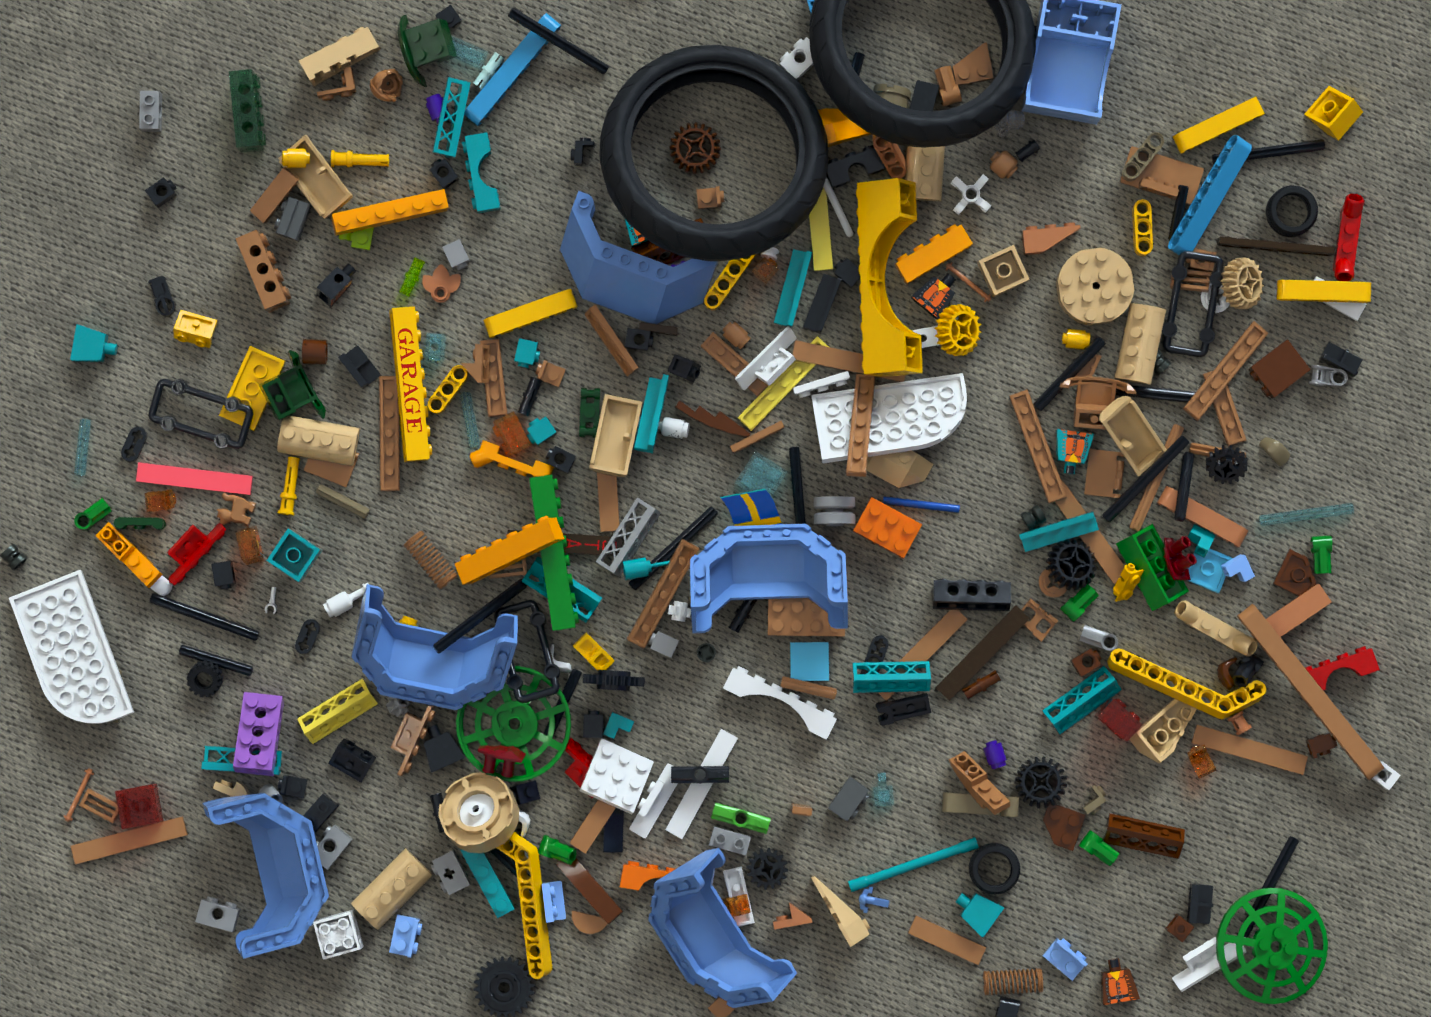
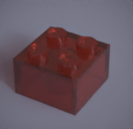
M1110 698L1094 716L1122 741L1127 742L1142 726L1139 722L1141 718L1133 711L1128 712L1125 709L1126 705L1119 698Z
M157 783L115 791L122 829L164 821Z

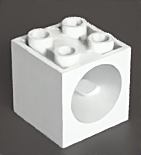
M354 909L317 919L313 922L323 960L360 950L364 947Z

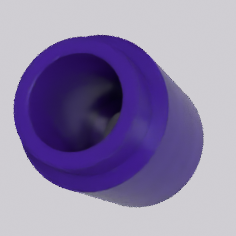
M435 94L426 98V106L431 120L436 121L438 124L443 97L440 94Z
M997 740L985 743L986 747L983 750L988 766L991 765V769L1005 766V760L1007 759L1002 743H997Z

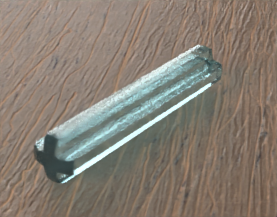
M469 391L462 392L460 396L469 445L471 448L479 447L480 441L471 393Z
M80 419L74 472L76 475L86 474L91 420Z

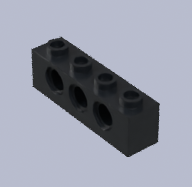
M947 579L934 580L933 609L1010 611L1011 582L1003 580L987 582L986 580L967 581L965 579L949 581ZM948 592H955L956 595H950ZM969 592H973V593H975L976 595H975V596H970V595H968V593H969ZM987 593H993L995 596H988Z

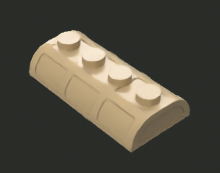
M304 135L289 148L306 149V152L310 153V164H306V168L287 169L299 179L296 185L320 216L324 219L328 218L353 197L352 193L346 188L307 135ZM281 155L278 159L280 160L279 163L282 165V155Z
M907 146L905 180L916 182V200L941 202L945 146L926 148Z
M1130 303L1114 379L1151 385L1166 314L1165 309Z
M605 394L589 468L591 470L612 476H627L643 402Z
M1122 396L1117 398L1101 412L1099 416L1100 422L1138 477L1167 450L1131 397Z
M288 415L283 418L281 423L277 451L282 454L353 466L361 428Z
M405 848L351 904L373 927L379 930L433 874Z

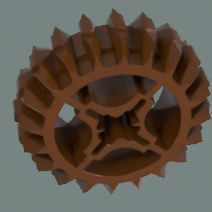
M697 122L694 123V128H691L690 123H687L688 130L685 131L684 127L681 126L680 131L682 134L676 131L674 133L678 139L671 138V142L676 145L669 146L670 150H675L670 156H677L673 163L681 162L679 169L681 170L686 166V173L689 172L690 168H693V174H696V169L699 168L702 174L704 173V166L707 170H710L709 163L716 165L713 157L716 159L720 157L719 154L715 153V151H721V147L715 146L720 143V140H713L717 134H709L712 130L711 127L705 131V124H702L699 129ZM689 134H701V137L697 140L686 138ZM706 139L711 144L710 155L702 148ZM681 142H683L685 146H687L688 152L684 158L681 156L679 151V145ZM694 144L695 146V144H699L700 152L695 151V153H691L692 147L690 145ZM694 156L705 159L700 163L689 162Z

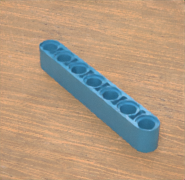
M547 13L538 21V23L553 32L561 28V24ZM530 31L469 104L464 116L475 125H481V120L490 114L494 109L495 103L498 104L506 94L505 91L515 84L520 73H524L530 65L529 62L539 55L542 51L541 48L544 44L547 45L549 41Z
M1238 135L1231 136L1170 239L1168 248L1177 255L1183 251L1194 250L1250 154L1252 145Z

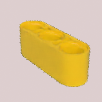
M1141 199L1132 208L1134 251L1137 255L1143 257L1148 255L1153 249L1151 204L1149 201ZM1137 205H1144L1146 207V213H1139L1137 211ZM1138 224H1145L1147 232L1141 233L1138 230ZM1139 243H1146L1148 250L1146 252L1140 251Z
M462 365L454 366L430 397L428 408L432 413L441 414L444 412L467 381L469 373ZM459 369L465 372V376L462 379L455 378V372ZM446 385L453 386V392L449 395L443 392V388ZM435 400H440L442 403V407L439 410L432 409V403Z

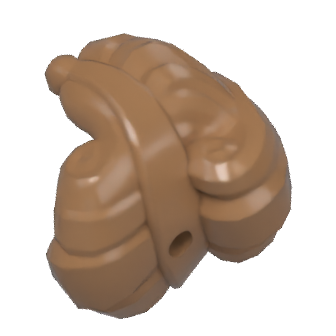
M384 69L370 80V90L380 100L395 102L397 100L396 97L401 95L403 79L395 69Z

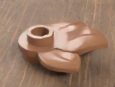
M442 264L434 270L432 276L423 275L422 278L425 290L430 292L432 298L439 303L446 302L450 297V293L458 290L461 282L459 274L450 276ZM439 290L444 291V295L442 297H439L437 295V292Z

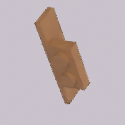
M429 705L422 719L408 712L405 714L390 747L406 755L397 775L402 776L405 773H409L413 764L410 761L413 756L417 755L420 749L419 741L424 739L427 734L428 721L431 722L436 712L433 711L435 706Z

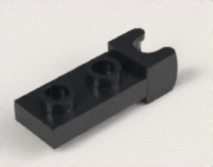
M927 693L875 704L878 713H884L878 716L881 726L931 713Z

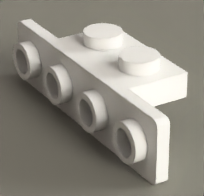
M789 326L780 332L736 376L735 380L742 390H746L757 378L770 386L796 360L791 353L786 351L796 340V336Z
M669 763L665 766L657 782L652 781L647 790L650 794L647 799L642 798L637 807L640 811L629 828L632 832L643 838H646L678 784L671 783V766L673 765Z
M1216 937L1206 941L1203 945L1183 956L1188 968L1172 977L1181 992L1220 969L1216 954ZM1235 943L1224 945L1227 964L1237 959ZM1242 946L1243 955H1244L1247 951H1246V949L1244 948V946Z

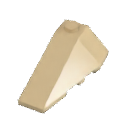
M1184 690L1187 695H1192L1190 690ZM1173 699L1127 738L1141 754L1157 763H1161L1174 752L1176 744L1184 734L1187 724L1197 709Z
M815 875L812 876L814 884L849 946L852 947L869 935L868 930L871 928L866 919L861 920L857 913Z

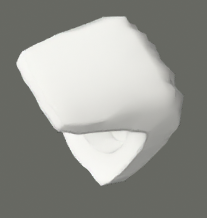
M161 576L150 588L160 596L165 597L171 592L173 584L164 576Z
M551 644L550 651L554 664L559 667L560 672H571L570 663L554 659V644Z
M519 810V821L522 823L521 837H525L531 819L528 814Z

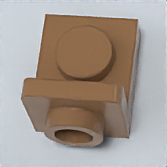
M719 186L696 189L698 209L721 207V202H724V191H720Z
M544 360L543 364H538L535 374L538 375L537 379L559 387L566 369Z

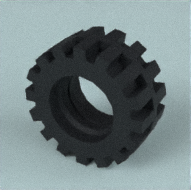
M207 660L200 661L188 673L187 686H190L189 690L194 691L196 696L197 694H200V697L213 696L223 683L222 670L218 669L219 666L217 664L213 665L214 662L212 661L209 663ZM201 672L208 673L213 679L212 684L209 686L201 684L197 677L198 674Z

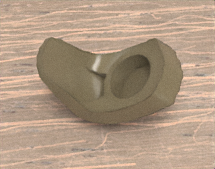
M1269 437L1261 440L1259 446L1277 465L1282 466L1288 462L1290 453L1281 442Z

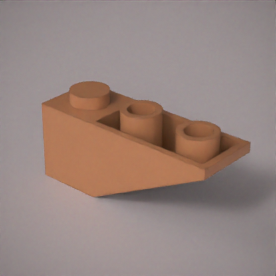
M1065 223L1064 227H1056V224L1045 225L1044 229H1037V226L1026 227V230L1022 231L1024 255L1043 254L1081 228L1080 225L1075 226V223Z

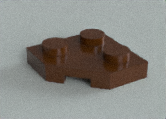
M1289 549L1273 584L1297 596L1302 595L1315 586L1316 580L1312 574L1308 558Z
M1049 802L1043 822L1054 845L1073 851L1086 815L1057 804L1052 806Z

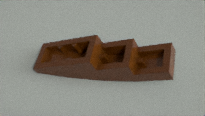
M681 401L675 406L676 409L710 428L746 438L751 435L721 411L714 417L701 406L696 411H693Z
M577 858L571 865L562 861L556 864L607 924L613 922L623 913L610 895Z

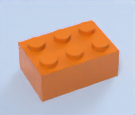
M871 497L853 532L904 559L922 524Z

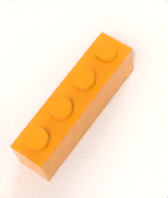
M962 224L950 226L946 229V234L942 236L937 234L929 239V244L924 246L922 243L913 249L914 253L909 256L905 253L897 258L898 262L895 263V266L906 285L973 245Z

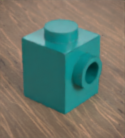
M519 338L514 359L519 367L529 369V365L534 366V362L538 363L540 351H537L538 342Z
M546 416L541 420L536 418L528 424L530 427L527 428L529 432L527 437L532 444L536 442L539 446L557 434Z

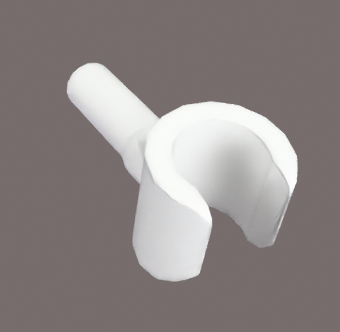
M276 587L271 588L269 604L265 607L266 613H268V606L274 608L273 614L277 611L275 604Z

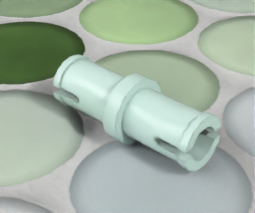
M494 52L486 66L483 65V70L473 82L478 86L480 81L483 80L479 85L480 89L484 88L500 64L505 60L500 56L495 62L499 56L496 52Z

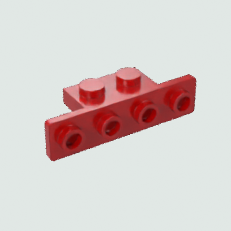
M219 522L207 536L195 525H192L167 552L168 555L180 564L168 578L171 584L175 586L177 583L182 582L186 573L196 567L203 554L206 555L211 550L214 542L224 536L226 528L223 524Z
M570 738L565 751L575 761L565 773L581 788L593 756L588 754L577 741Z

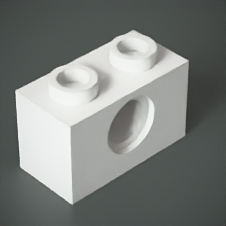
M807 37L804 40L799 39L793 46L795 49L790 54L786 52L780 58V67L797 80L813 66L810 40ZM802 54L805 57V61L798 63L794 57Z

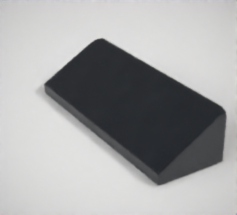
M615 808L604 825L603 852H623V810Z

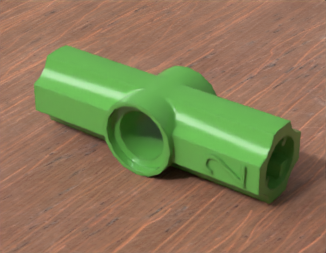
M715 802L711 819L767 834L771 820L770 817ZM738 813H744L747 817L746 821L742 824L735 820Z

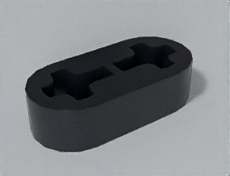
M134 427L129 432L121 451V456L124 460L133 462L138 459L147 440V432L143 428ZM140 430L141 435H143V438L138 439L135 444L134 441L136 437L133 436L134 432L138 433ZM132 445H134L135 447L133 449V452L135 453V456H130V458H127L128 454L125 453L126 450H130Z
M306 620L302 625L295 642V649L300 654H308L315 644L320 632V624L316 620ZM313 622L315 623L316 631H312L310 636H308L309 629L306 626L307 624L311 625ZM307 637V645L309 646V648L301 651V646H299V643L304 642L305 638Z

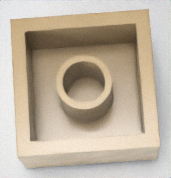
M1014 245L983 258L977 263L993 298L1030 280Z

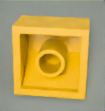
M1328 86L1304 115L1327 135L1339 141L1361 116L1363 111L1353 98Z

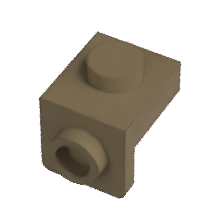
M1092 785L1091 789L1097 796L1082 807L1086 814H1095L1101 809L1100 805L1106 801L1104 790L1100 786L1096 787L1095 785Z

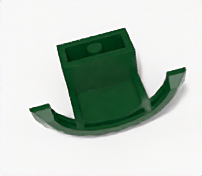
M403 15L398 25V39L401 52L413 79L423 87H427L425 78L419 73L417 68L432 62L441 63L457 57L447 20L438 18L406 30L409 22L407 15Z
M289 350L288 355L293 367L259 384L274 417L280 420L311 402L318 415L324 419L326 409L310 384L298 353Z

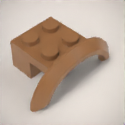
M1071 377L1060 384L1061 388L1077 385L1073 423L1074 427L1106 430L1100 422L1099 416L1115 400L1116 388L1129 394H1136V391L1130 384L1102 377Z

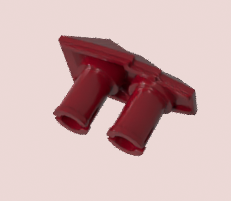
M1182 536L1177 541H1174L1173 538H1164V558L1167 570L1173 580H1191L1188 568L1197 563L1196 557L1192 553L1186 556L1182 555L1181 551L1191 546V541L1187 536Z
M484 745L478 748V752L485 755L482 771L489 774L494 773L496 759L504 760L501 775L508 778L514 775L515 762L522 763L526 756V753L514 746Z

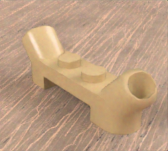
M1186 600L1179 602L1176 606L1175 616L1188 626L1247 657L1253 655L1258 646L1256 639L1224 623Z

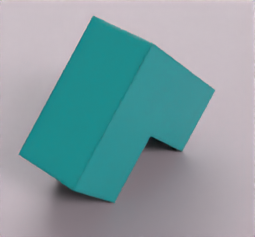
M1194 524L1188 535L1190 541L1197 544L1194 553L1205 558L1216 535Z
M612 712L603 735L614 739L619 728L630 732L635 721Z

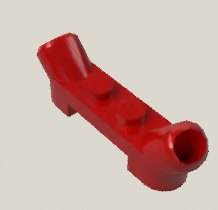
M1348 194L1345 197L1344 205L1340 212L1337 248L1333 263V271L1337 281H1352L1354 278L1361 215L1365 202L1364 198L1358 194Z

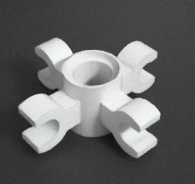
M983 174L974 185L967 186L956 176L950 184L962 192V200L953 211L959 215L968 204L975 203L986 213L991 205L980 197V189L989 178ZM973 190L976 193V198L968 199L966 191Z

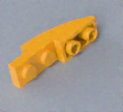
M110 522L95 535L148 588L163 575Z

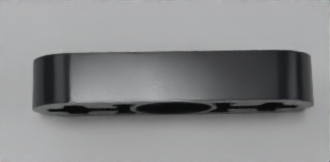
M876 636L872 639L864 662H868L870 657H876L879 662H883L889 645L888 640L884 636ZM879 639H883L885 647H881L879 653H883L882 657L870 653L871 650L876 651L877 645L874 642L879 641ZM862 669L860 674H867L868 672H864L865 669Z

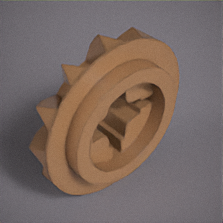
M1045 569L1039 577L1041 591L1049 597L1063 595L1067 591L1066 585L1063 588L1056 586L1048 588L1051 582L1048 576L1051 571Z

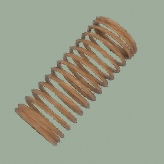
M419 531L404 546L407 550H410V554L413 553L412 557L416 556L415 560H419L418 564L422 563L420 567H424L423 570H427L426 574L430 573L428 577H432L431 580H435L434 584H437V587L442 589L451 580L455 579L458 574L453 569L444 578L438 580L452 568L450 566L441 575L435 577L449 563L433 573L446 562L445 559L436 568L430 570L444 556L428 566L441 553L425 563L438 550H435L430 556L423 559L435 546L420 556L433 543H430L426 548L418 552L430 541L428 539L419 548L415 549L427 538L425 536L416 545L412 546L424 535L423 531Z
M1032 968L1030 971L1026 969V973L1024 969L1022 971L1018 969L1017 972L1014 969L1013 974L1011 970L1009 972L1005 970L1004 973L1001 970L1000 975L998 970H996V973L992 970L991 974L990 971H984V993L989 995L990 979L991 995H993L992 978L994 976L995 994L997 995L996 979L998 974L1000 995L1002 994L1001 975L1003 978L1004 994H1006L1005 978L1007 975L1008 994L1010 995V973L1013 994H1015L1014 974L1016 977L1017 994H1019V975L1021 993L1023 994V973L1026 993H1028L1027 973L1029 976L1030 993H1032V974L1034 992L1036 993V972L1038 991L1041 993L1043 992L1042 969L1036 968L1035 971Z

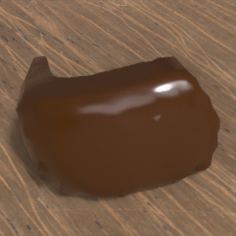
M1236 657L1222 662L1217 669L1219 680L1228 690H1231L1235 685L1228 669L1238 660Z

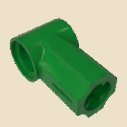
M101 498L88 509L77 514L74 523L80 530L88 531L93 525L113 511L105 500ZM82 517H88L89 523L85 527L79 524Z
M1311 536L1314 574L1331 573L1332 537Z
M1086 584V587L1067 600L1068 602L1062 605L1060 609L1074 622L1085 612V609L1099 594L1089 584Z
M1091 830L1088 831L1079 844L1081 848L1089 854L1095 855L1108 866H1111L1119 855V852L1106 844L1101 837Z
M543 835L538 848L540 855L551 859L555 858L570 865L577 856V849L560 843L558 839Z

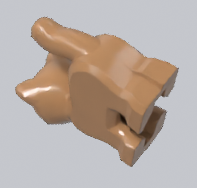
M223 493L222 498L225 501H232L233 505L231 511L225 508L217 509V517L220 520V524L226 525L229 522H234L249 527L252 518L247 517L245 514L248 510L253 513L256 503L249 502L243 497Z

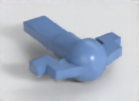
M869 887V889H864L859 896L860 909L863 910V913H867L868 907L865 904L888 908L889 900L867 896L868 893L872 894L873 887Z

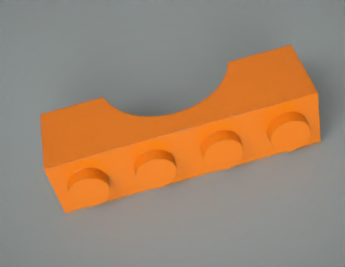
M628 861V864H623L620 887L639 890L646 881L653 878H662L677 868L666 867V870L658 869V865L647 864V867L639 866L640 862Z

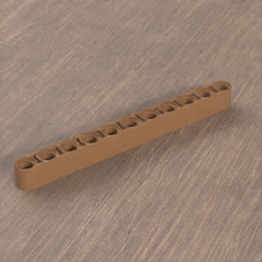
M1251 604L1237 615L1242 624L1254 639L1257 640L1259 645L1364 776L1370 781L1385 769L1255 605Z

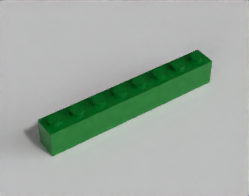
M553 475L529 478L536 523H538L537 520L539 518L548 516V518H557L560 528H565L563 516L559 517L558 509H562L560 497L556 498L555 490H559L557 478L553 479ZM564 535V540L540 551L553 631L576 628V623H579L578 612L573 610V604H576L575 593H571L570 585H573L572 573L568 574L567 566H570L569 554L565 555L564 547H567L566 535Z

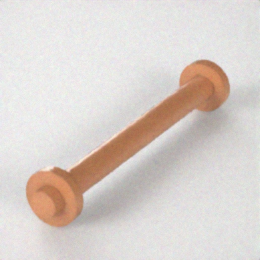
M952 262L946 264L945 270L949 269L985 298L984 302L991 300V294L987 295L952 266Z
M88 768V770L85 769L86 775L67 813V816H63L65 818V821L67 822L73 820L71 816L84 791V788L90 778V775H94V773L92 772L93 770L90 768Z

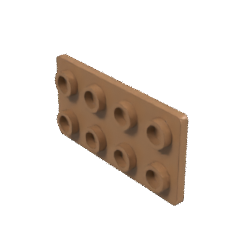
M1132 146L1130 148L1126 163L1138 150L1137 147ZM1138 153L1140 161H1147L1148 157L1145 153ZM1156 154L1134 181H1126L1121 176L1120 183L1176 200L1178 195V186L1185 185L1189 187L1186 204L1191 205L1197 194L1204 169ZM1126 168V173L1129 176H1135L1134 168Z

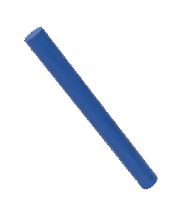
M883 497V503L886 505L959 513L960 505Z

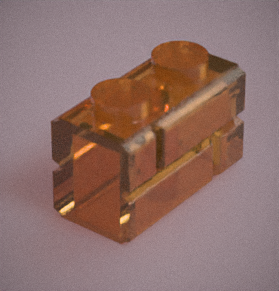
M514 411L494 421L495 426L492 429L496 437L501 436L504 442L501 446L505 454L509 453L512 457L532 447Z

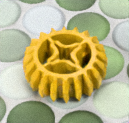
M962 304L951 305L943 309V312L939 314L940 319L936 320L938 326L934 328L937 330L935 337L939 338L937 344L941 345V349L949 355L964 356L973 352V348L977 347L976 341L981 340L978 335L982 333L979 330V326L982 324L977 322L979 317L975 316V311Z

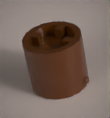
M303 339V364L326 365L328 355L327 340Z

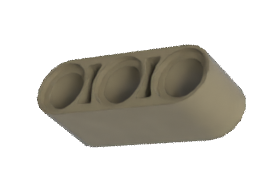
M1154 132L1147 137L1123 167L1121 175L1124 180L1134 181L1164 144L1162 134ZM1157 138L1160 142L1159 146H1152L1150 139ZM1138 153H1145L1148 157L1147 161H1140ZM1126 168H1134L1135 176H1129L1126 173Z

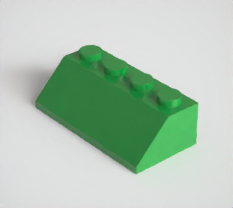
M1153 524L1116 543L1127 565L1132 563L1135 565L1136 570H1144L1140 577L1141 580L1137 585L1152 611L1189 592L1183 580H1173L1170 576L1164 558V544Z

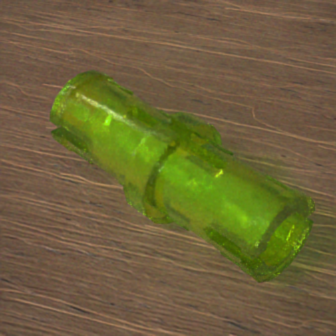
M414 257L408 273L406 272L404 275L406 278L399 293L410 297L416 281L418 282L420 279L418 277L425 264L424 261Z

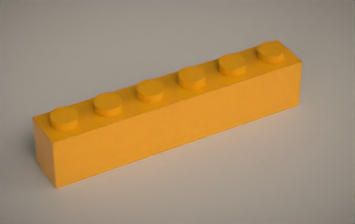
M445 189L333 213L331 219L335 236L445 212L448 211L449 206Z
M541 517L537 520L538 523L525 525L522 527V531L518 533L517 531L511 532L506 535L507 538L504 540L497 539L491 542V546L487 548L484 546L476 549V553L473 555L467 554L460 557L461 561L455 563V567L462 585L473 584L564 540L565 538L557 518Z

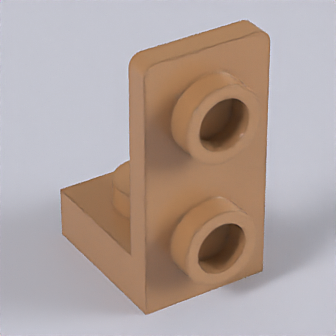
M351 67L343 68L344 73L341 74L342 83L347 87L317 92L318 98L328 101L334 99L336 95H341V97L352 96V93L356 92L353 69Z

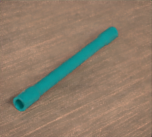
M974 837L959 842L957 845L868 876L850 880L848 883L851 892H854L871 884L954 855L975 850L979 846Z

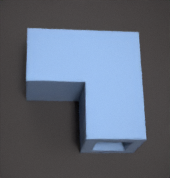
M1240 554L1221 565L1227 577L1237 574L1239 580L1243 582L1255 577L1245 555Z

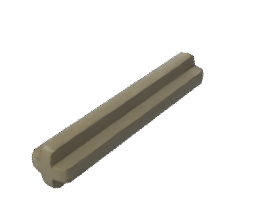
M323 484L318 486L316 494L363 519L368 516L369 508Z

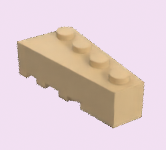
M360 27L353 32L354 34L348 37L344 36L337 40L336 43L328 45L299 60L313 86L343 71V68L350 67L380 50L368 27Z

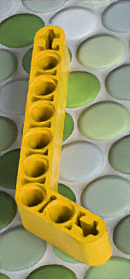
M1120 648L1113 650L1107 661L1111 670L1218 719H1226L1259 702L1266 693L1265 684L1256 680L1249 683L1246 687H1241L1224 696ZM1131 665H1136L1139 670H1133ZM1148 673L1155 674L1157 678H1151ZM1166 681H1171L1174 687L1168 686ZM1184 689L1190 690L1192 695H1187ZM1202 697H1206L1210 703L1203 702ZM1236 697L1242 698L1244 703H1239ZM1219 705L1225 706L1227 711H1222Z
M514 832L508 841L496 848L515 860L528 971L532 978L540 979L551 973L552 959L544 909L539 853L536 846ZM510 840L513 843V847H511L509 844ZM527 870H529L531 877L528 876ZM529 889L532 890L533 896H531ZM534 927L537 929L538 934L535 933Z

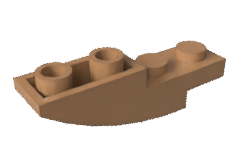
M965 751L949 759L950 765L964 787L983 809L987 807L996 815L1010 807V801L987 779V773Z

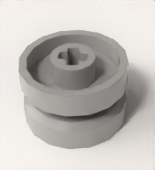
M826 496L813 498V507L825 510V512L814 514V525L834 527L855 524V514L853 512H843V509H853L855 507V497Z

